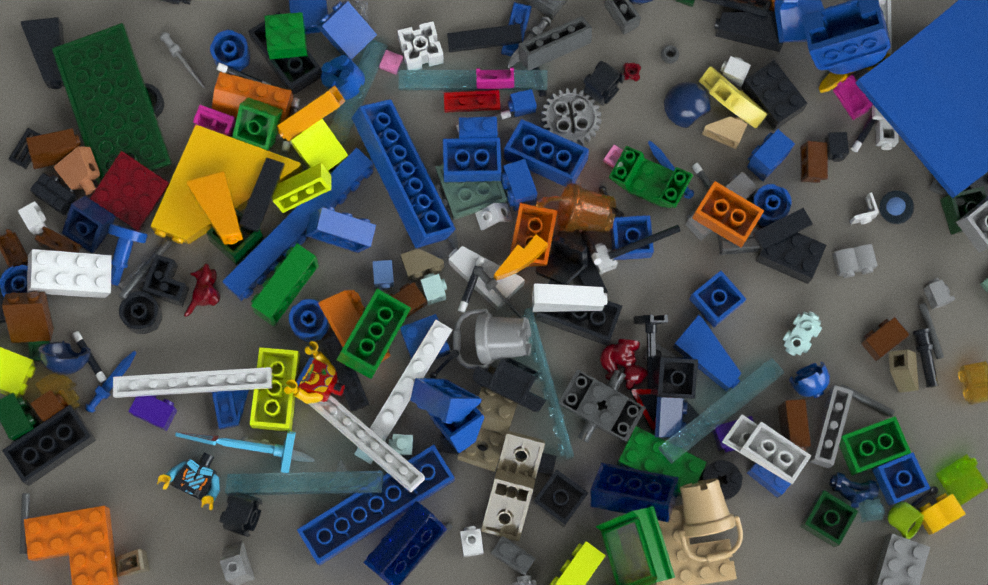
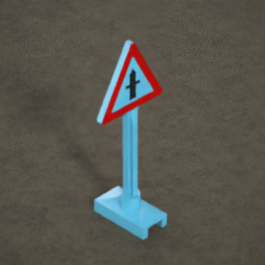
M288 431L284 445L275 444V446L230 438H219V436L176 432L175 436L210 445L218 443L227 447L271 453L274 456L281 457V472L289 473L296 432Z

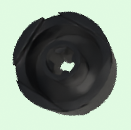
M601 60L596 65L593 74H588L584 79L583 83L586 84L584 93L604 106V103L608 104L619 91L617 86L619 82L623 84L625 76L607 62Z
M136 291L130 293L121 302L119 316L130 331L136 334H148L158 329L162 320V309L150 294Z
M715 461L708 465L701 473L700 481L714 478L723 479V484L720 487L725 501L733 498L741 489L743 476L737 466L729 461Z
M239 491L231 492L227 498L228 505L226 511H223L220 516V523H223L225 530L249 537L250 534L248 532L254 531L261 515V510L258 509L259 504L262 505V499Z

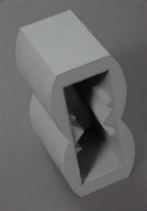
M872 244L842 249L832 254L837 275L844 278L853 277L856 272H862V274L874 272L873 269L878 266Z

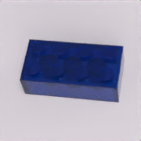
M601 462L590 490L591 507L627 514L631 511L654 506L657 519L669 523L678 496L679 477Z
M415 501L401 519L394 524L390 532L382 538L379 545L368 555L363 563L386 584L401 585L445 533L447 528L431 511L418 501Z

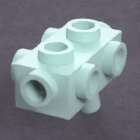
M804 311L802 315L798 314L793 321L795 325L793 330H788L782 339L785 341L784 346L787 347L785 351L793 356L796 354L801 355L802 352L807 353L812 345L809 341L813 336L817 337L822 329L819 316L811 311L809 313ZM800 340L801 344L799 346H795L793 344V341Z

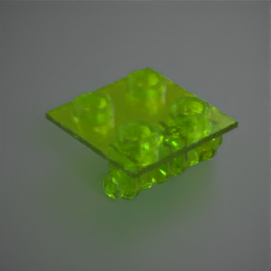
M968 454L935 474L949 495L953 494L960 506L988 489V483L976 467L978 464L975 458L971 459Z

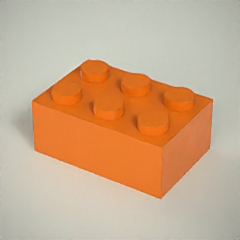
M714 181L692 219L742 248L764 210Z

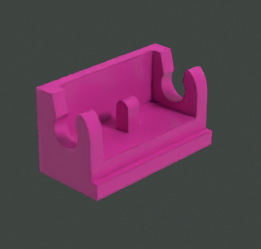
M510 67L507 70H480V68H476L477 89L514 88V67Z
M853 74L843 83L839 82L835 89H833V92L851 119L855 120L867 113L873 104L855 84L857 80Z
M199 105L193 123L231 137L236 120L233 116Z

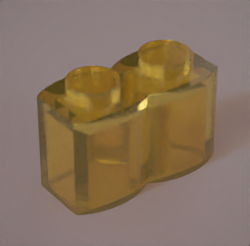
M987 362L963 365L958 372L960 382H963L965 386L963 391L965 400L970 405L988 402Z

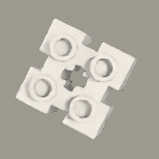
M433 21L420 24L419 29L413 31L412 27L397 31L401 51L404 52V61L408 72L422 69V64L428 63L429 67L444 63L443 51L440 42H437V32Z

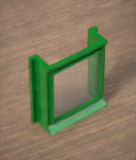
M654 506L631 511L595 526L601 531L617 585H651L675 578Z

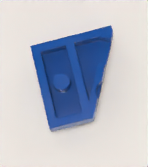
M249 390L212 392L220 430L240 425Z

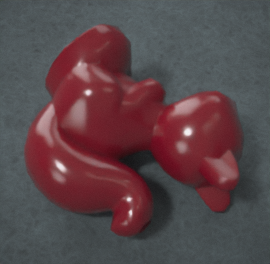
M618 339L617 344H610L602 350L600 363L608 372L605 375L607 380H610L615 369L618 370L617 365L625 368L624 374L626 377L624 379L628 390L645 379L648 371L644 367L635 364L637 360L634 351L640 348L639 341Z

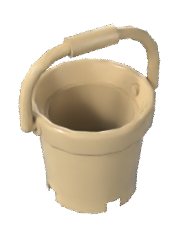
M719 479L701 480L695 484L689 483L681 486L680 491L686 523L683 530L679 531V536L685 553L693 560L699 562L707 561L708 563L728 558L729 555L735 553L741 546L743 529L739 516L734 517L733 514L729 513ZM737 526V542L728 551L723 550L700 557L694 555L686 544L685 537L707 536Z

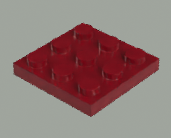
M121 151L90 199L139 231L168 188L169 182Z

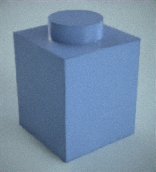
M392 260L373 261L375 288L389 290L390 287H394Z

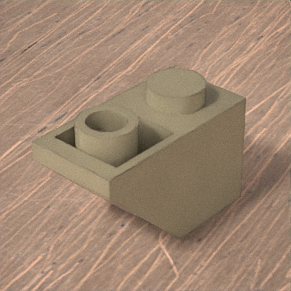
M419 248L400 254L408 280L413 279V281L422 279L423 275L429 273L437 274L444 269V261Z
M910 350L889 352L890 372L900 393L919 391L916 352Z

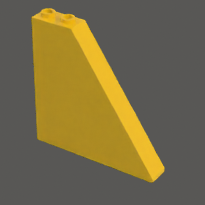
M195 125L152 221L151 228L154 234L159 237L165 238V236H168L178 244H183V242L190 244L206 234L213 226L192 196L187 181L224 171L234 207L240 212L246 208L266 157L285 163L278 183L301 173L302 165L300 162Z

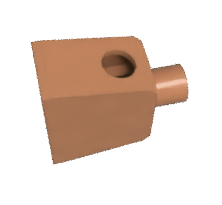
M78 146L56 164L54 168L70 189H83L86 195H90L96 190L93 181L100 176V171L91 148Z

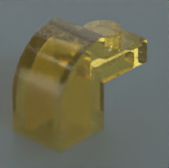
M51 374L35 384L42 395L52 390L55 393L59 392L68 405H72L74 408L81 406L77 401L80 399L79 395L72 389L77 386L76 383L65 375Z

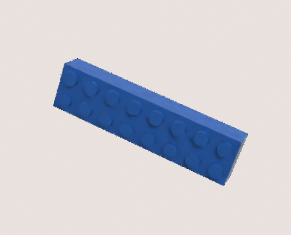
M392 100L360 106L352 116V120L415 249L446 240L456 229Z
M435 445L408 460L411 465L425 476V480L411 493L387 473L297 529L319 566L455 481V477Z

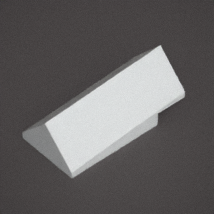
M744 415L739 417L722 441L791 484L794 483L811 457L810 454L763 422L757 425Z

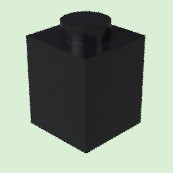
M829 132L824 139L825 143H827L828 160L834 162L843 161L849 154L847 132Z

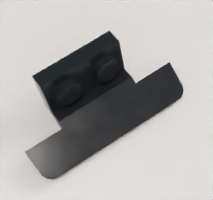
M512 358L501 359L494 374L479 366L475 369L473 374V381L533 412H539L547 401L530 392L541 373Z

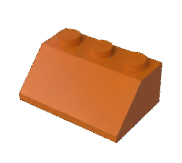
M520 203L510 254L517 245L525 249L535 235H538L548 243L547 249L527 267L547 266L557 210Z

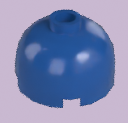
M820 362L821 365L819 366L816 363L807 365L796 372L798 376L795 378L793 376L790 377L789 381L798 394L804 397L813 396L814 398L824 394V390L830 382V375L823 362Z

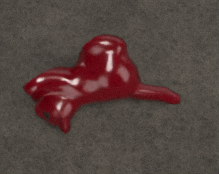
M207 263L199 270L190 273V275L196 278L197 282L193 290V300L184 313L185 317L192 314L196 306H215L220 301V293L213 287L217 279L216 270H210Z

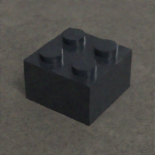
M654 355L651 394L657 397L695 399L698 359Z
M556 469L532 504L565 527L588 495V492Z

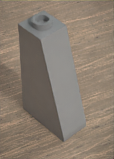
M243 541L223 547L220 564L226 581L233 585H240L254 580L255 577Z

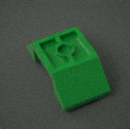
M629 146L624 148L609 175L610 180L628 193L665 208H676L693 177L692 173L678 167L673 171L647 160L643 152Z

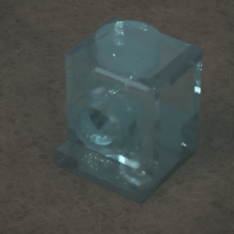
M880 499L859 503L862 523L881 521L883 519L885 510L883 504H880Z

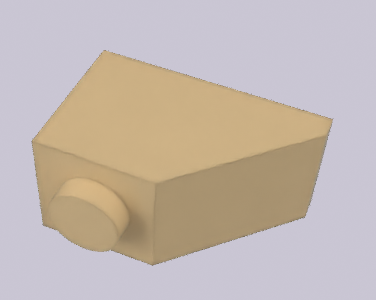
M730 116L706 125L702 135L736 149L747 127V123L738 117L733 118Z

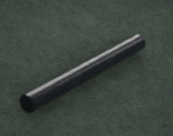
M675 225L607 252L609 259L616 258L681 232L680 227Z

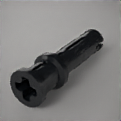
M929 328L913 331L917 342L916 351L921 356L926 388L939 386L932 356L934 346L930 341Z

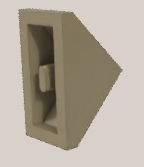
M137 549L115 557L118 577L149 571L147 552L145 550Z

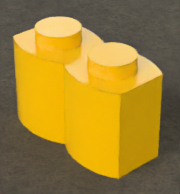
M944 493L935 498L937 502L933 505L927 503L919 508L924 515L922 525L929 535L934 534L965 515L964 510L953 494L947 496Z

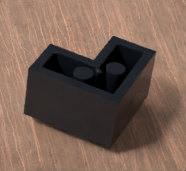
M156 254L142 290L154 298L182 307L189 292L186 283L173 280L178 267L175 260Z

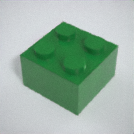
M302 12L265 16L267 51L270 59L307 56L305 23Z
M248 97L240 103L232 138L268 151L276 142L279 129L277 126L280 124L283 110Z

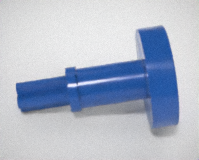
M110 224L108 233L119 237L113 259L111 260L113 265L111 284L119 286L124 268L128 267V260L134 241L146 243L148 234L124 226Z

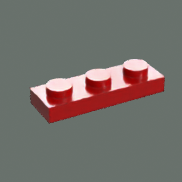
M499 90L444 93L445 113L500 110Z

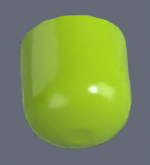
M898 502L890 509L887 519L892 527L900 531L902 537L911 539L920 529L924 515L909 503ZM915 522V526L908 532L911 525Z

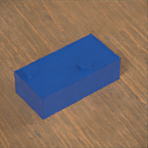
M523 119L520 120L504 148L505 160L513 163L525 159L529 171L569 189L573 188L588 161L589 155L588 148Z

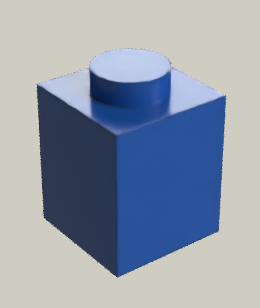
M532 89L510 94V101H507L509 111L513 112L514 118L536 113L537 105Z

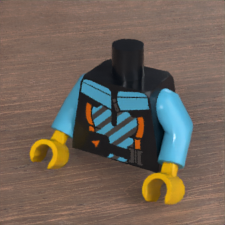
M204 452L199 462L192 459L183 461L166 474L160 475L157 485L160 482H165L163 489L166 490L171 482L170 485L201 500V508L205 504H210L209 510H212L214 501L220 492L217 472L209 468L214 457Z

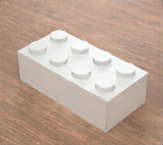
M32 249L28 254L27 292L45 291L46 294L106 298L111 293V255Z

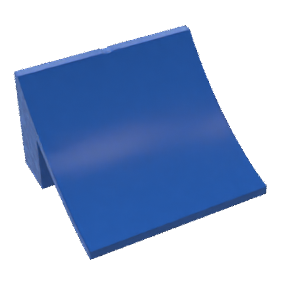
M958 0L916 36L859 78L855 83L952 199L988 172V0Z

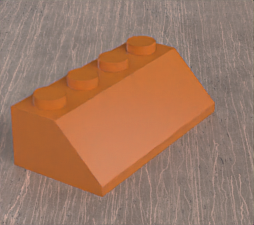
M220 72L214 88L212 109L233 116L236 120L240 103L249 97L282 109L281 123L288 118L294 97L291 90Z
M344 290L318 303L342 347L346 344L366 309L361 303L359 294L354 290ZM387 351L381 362L391 356L389 351Z

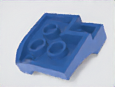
M775 0L779 43L807 42L802 16L823 10L822 1Z

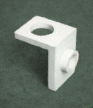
M872 192L865 197L869 212L854 216L850 220L851 225L859 222L867 224L879 214Z
M493 203L475 213L481 230H485L498 222L513 221L508 204ZM501 208L505 210L506 217L502 214Z

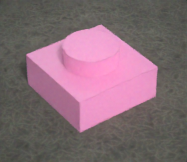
M386 50L379 68L397 75L404 58L399 54Z
M613 145L603 162L614 168L623 150Z

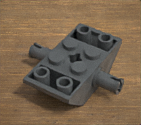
M577 369L558 404L586 422L577 438L582 440L586 433L587 435L583 441L589 443L592 434L597 428L625 442L628 441L646 407L619 393L618 388L626 377L624 373H621L619 378L616 379L620 371L615 369L608 384H603ZM597 403H605L607 409L598 410L599 406Z

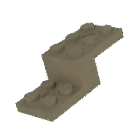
M489 366L488 371L494 374L497 368ZM482 386L478 396L482 400L476 407L484 416L476 442L460 452L457 460L495 472L517 403ZM484 445L487 450L481 451L477 446Z
M507 431L481 532L500 537L504 536L515 541L520 540L545 440ZM524 451L527 457L520 459L516 456V453ZM503 513L508 514L510 520L503 521L500 519V515Z

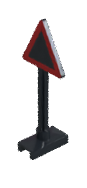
M650 314L634 316V324L645 325V333H647L648 375L647 389H631L630 393L635 402L646 407L642 415L650 430H655L657 411V396L651 394L653 356L656 355L655 333H657V324L668 323V315L654 316Z

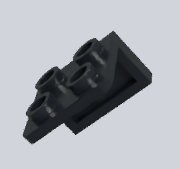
M555 235L551 241L552 254L548 257L547 266H538L536 274L555 281L560 285H567L588 266L587 248Z

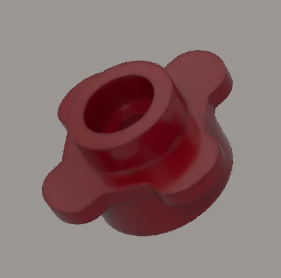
M625 63L623 65L624 80L632 79L639 81L641 66L636 63Z

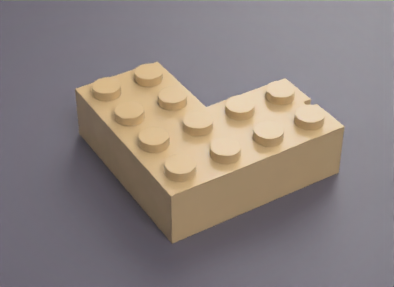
M683 505L654 509L675 574V578L657 582L654 585H706L737 579L734 561L729 560V558L733 557L732 554L728 558L708 563L707 561L699 562L693 560L685 553L679 536V531L683 530L686 523ZM685 537L689 550L694 555L700 557L731 549L730 539L690 545L689 537Z

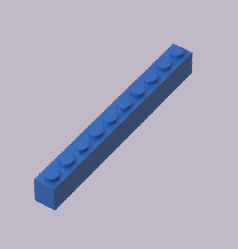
M356 148L331 173V190L297 206L222 281L225 287L240 301L244 298H249L254 292L253 289L257 285L263 284L267 279V275L271 271L274 272L278 263L286 258L287 251L291 247H295L296 244L301 245L306 241L307 236L305 234L310 214L324 206L335 208L338 204H343L347 199V195L351 191L357 190L364 178L367 179L374 171L373 162Z

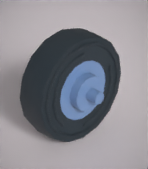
M894 190L883 196L880 201L879 210L881 216L887 222L901 224L911 218L914 212V203L907 193Z

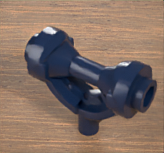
M836 472L830 479V486H832L833 491L839 492L841 496L851 501V507L855 509L859 507V503L867 499L873 500L879 493V486L874 480L857 483L847 479L845 474L841 472Z

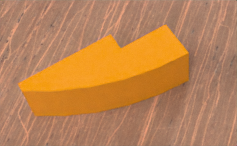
M535 235L525 249L517 245L495 272L494 279L496 281L523 270L547 249L548 243L538 235Z

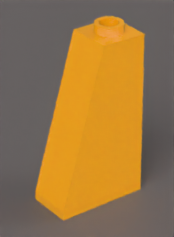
M334 85L277 126L279 128L278 132L283 139L286 138L290 141L339 108L346 100Z
M225 172L187 181L192 196L224 245L235 244L243 240Z

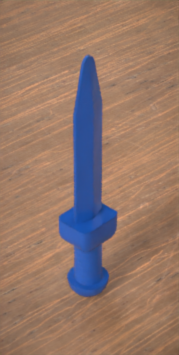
M648 141L651 151L662 166L674 171V166L662 150L653 142ZM688 186L684 192V198L691 199L694 196V191L690 190Z
M133 351L121 361L102 386L98 385L95 389L96 395L89 404L86 403L85 405L87 412H95V408L100 401L107 399L111 395L109 392L113 388V377L123 376L130 367L136 351Z

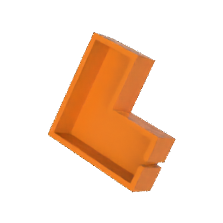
M99 506L24 519L28 560L39 561L69 555L72 585H119L110 508Z

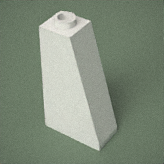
M462 246L459 249H454L449 254V265L469 282L477 258L482 256ZM484 258L483 270L492 279L500 265ZM513 274L507 278L497 280L496 288L509 300L524 285L525 280L521 276ZM478 277L474 289L498 311L505 302L493 289L489 292L485 287V283Z
M555 284L533 285V312L602 311L604 305H607V293L603 292V287Z

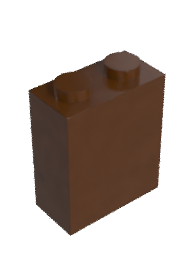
M73 128L26 138L33 169L56 165L81 145L78 134L74 135Z
M45 291L5 294L2 308L11 343L51 341L54 327Z
M805 399L786 400L778 407L781 435L805 451L811 446Z

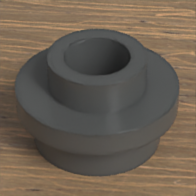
M673 45L665 46L661 51L662 60L666 63H675L679 58V50ZM667 53H671L673 57H668Z

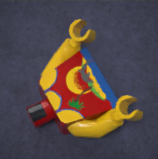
M309 342L313 350L307 346L305 347V353L308 355L313 354L314 356L309 358L297 382L293 379L286 382L289 386L284 388V392L286 394L293 392L295 397L306 404L320 401L326 402L331 393L341 396L345 385L337 383L336 369L321 351H317L319 347L317 342Z

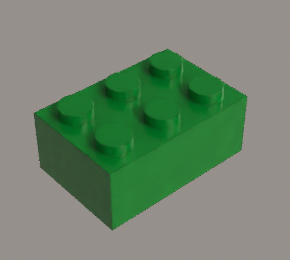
M896 416L843 435L839 443L851 476L911 453Z

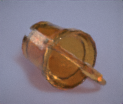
M568 183L562 196L543 197L536 202L538 208H545L543 206L548 204L549 201H560L559 209L557 210L558 226L564 232L582 230L606 233L610 231L615 219V214L612 213L611 208H616L614 196L584 189L580 184Z

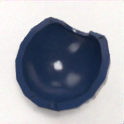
M682 82L673 86L666 93L664 110L673 123L688 128L701 116H705L710 112L711 100L707 91L699 84Z
M64 341L48 343L39 347V357L42 364L58 375L73 374L81 370L89 361L91 352L90 348L82 347V350L76 353L71 349L70 343Z

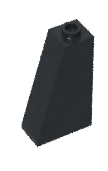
M775 11L768 12L766 17L749 12H724L721 14L720 19L716 18L714 29L717 30L716 37L780 52L783 43H779Z
M59 17L21 21V26L45 84L51 89L65 87L52 48L64 44L63 24Z

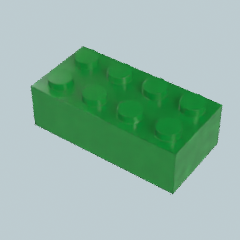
M299 244L291 247L287 251L286 259L283 263L280 262L276 266L275 274L272 278L269 277L264 282L263 290L260 294L257 293L253 297L251 307L254 313L275 327L319 267L316 256Z
M377 289L341 350L337 361L372 379L411 307Z
M636 426L617 465L682 497L680 487L689 483H697L707 462Z

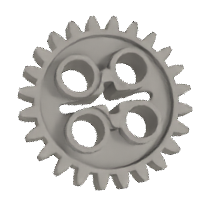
M566 88V93L564 94L559 90V96L553 93V100L548 98L546 102L548 105H543L544 111L541 112V116L544 117L541 119V124H546L543 126V129L549 130L574 143L579 142L581 146L584 145V140L590 142V136L595 138V131H599L600 127L598 125L601 124V119H599L601 112H596L599 110V105L594 106L595 100H589V95L583 96V90L578 94L576 88H574L572 93ZM567 103L571 104L572 119H574L573 127L575 133L571 131V119L568 117L569 107ZM575 106H582L583 110L578 111L575 109ZM563 108L565 112L559 113L556 109ZM584 123L586 127L579 128L577 124ZM565 125L568 129L561 130L559 126Z

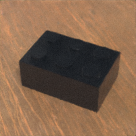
M775 60L746 78L741 86L745 94L768 113L765 120L773 130H776L803 112L808 104Z
M796 233L763 251L760 249L756 262L808 284L815 275L827 245L801 233Z

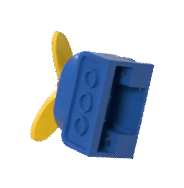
M849 0L845 3L802 16L809 53L815 66L819 70L830 71L819 86L821 93L832 90L839 82L846 80L855 71L861 69L872 70L891 55V53H887L891 44L879 0Z

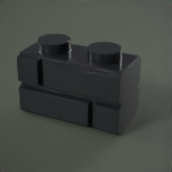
M42 173L37 182L30 188V191L60 214L66 215L71 204L77 201V196L74 194L75 190L70 189L67 184L65 186L60 184L61 180L55 175L50 174L49 176L46 173Z

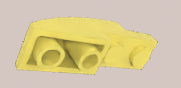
M709 67L699 80L714 98L754 128H758L768 115L742 90H738L715 68Z

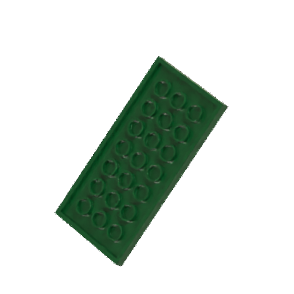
M123 23L52 48L84 145L91 148L100 171V176L96 178L98 185L121 151L152 171L172 165Z

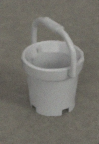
M488 309L466 311L459 317L453 331V350L459 351V356L456 357L457 360L467 369L475 370L477 366L488 369L489 364L494 363L498 359L529 356L531 352V343H528L529 337H531L529 320L526 317H493L491 313H488ZM473 314H479L475 324V346L478 359L483 365L468 364L460 355V325L466 317Z

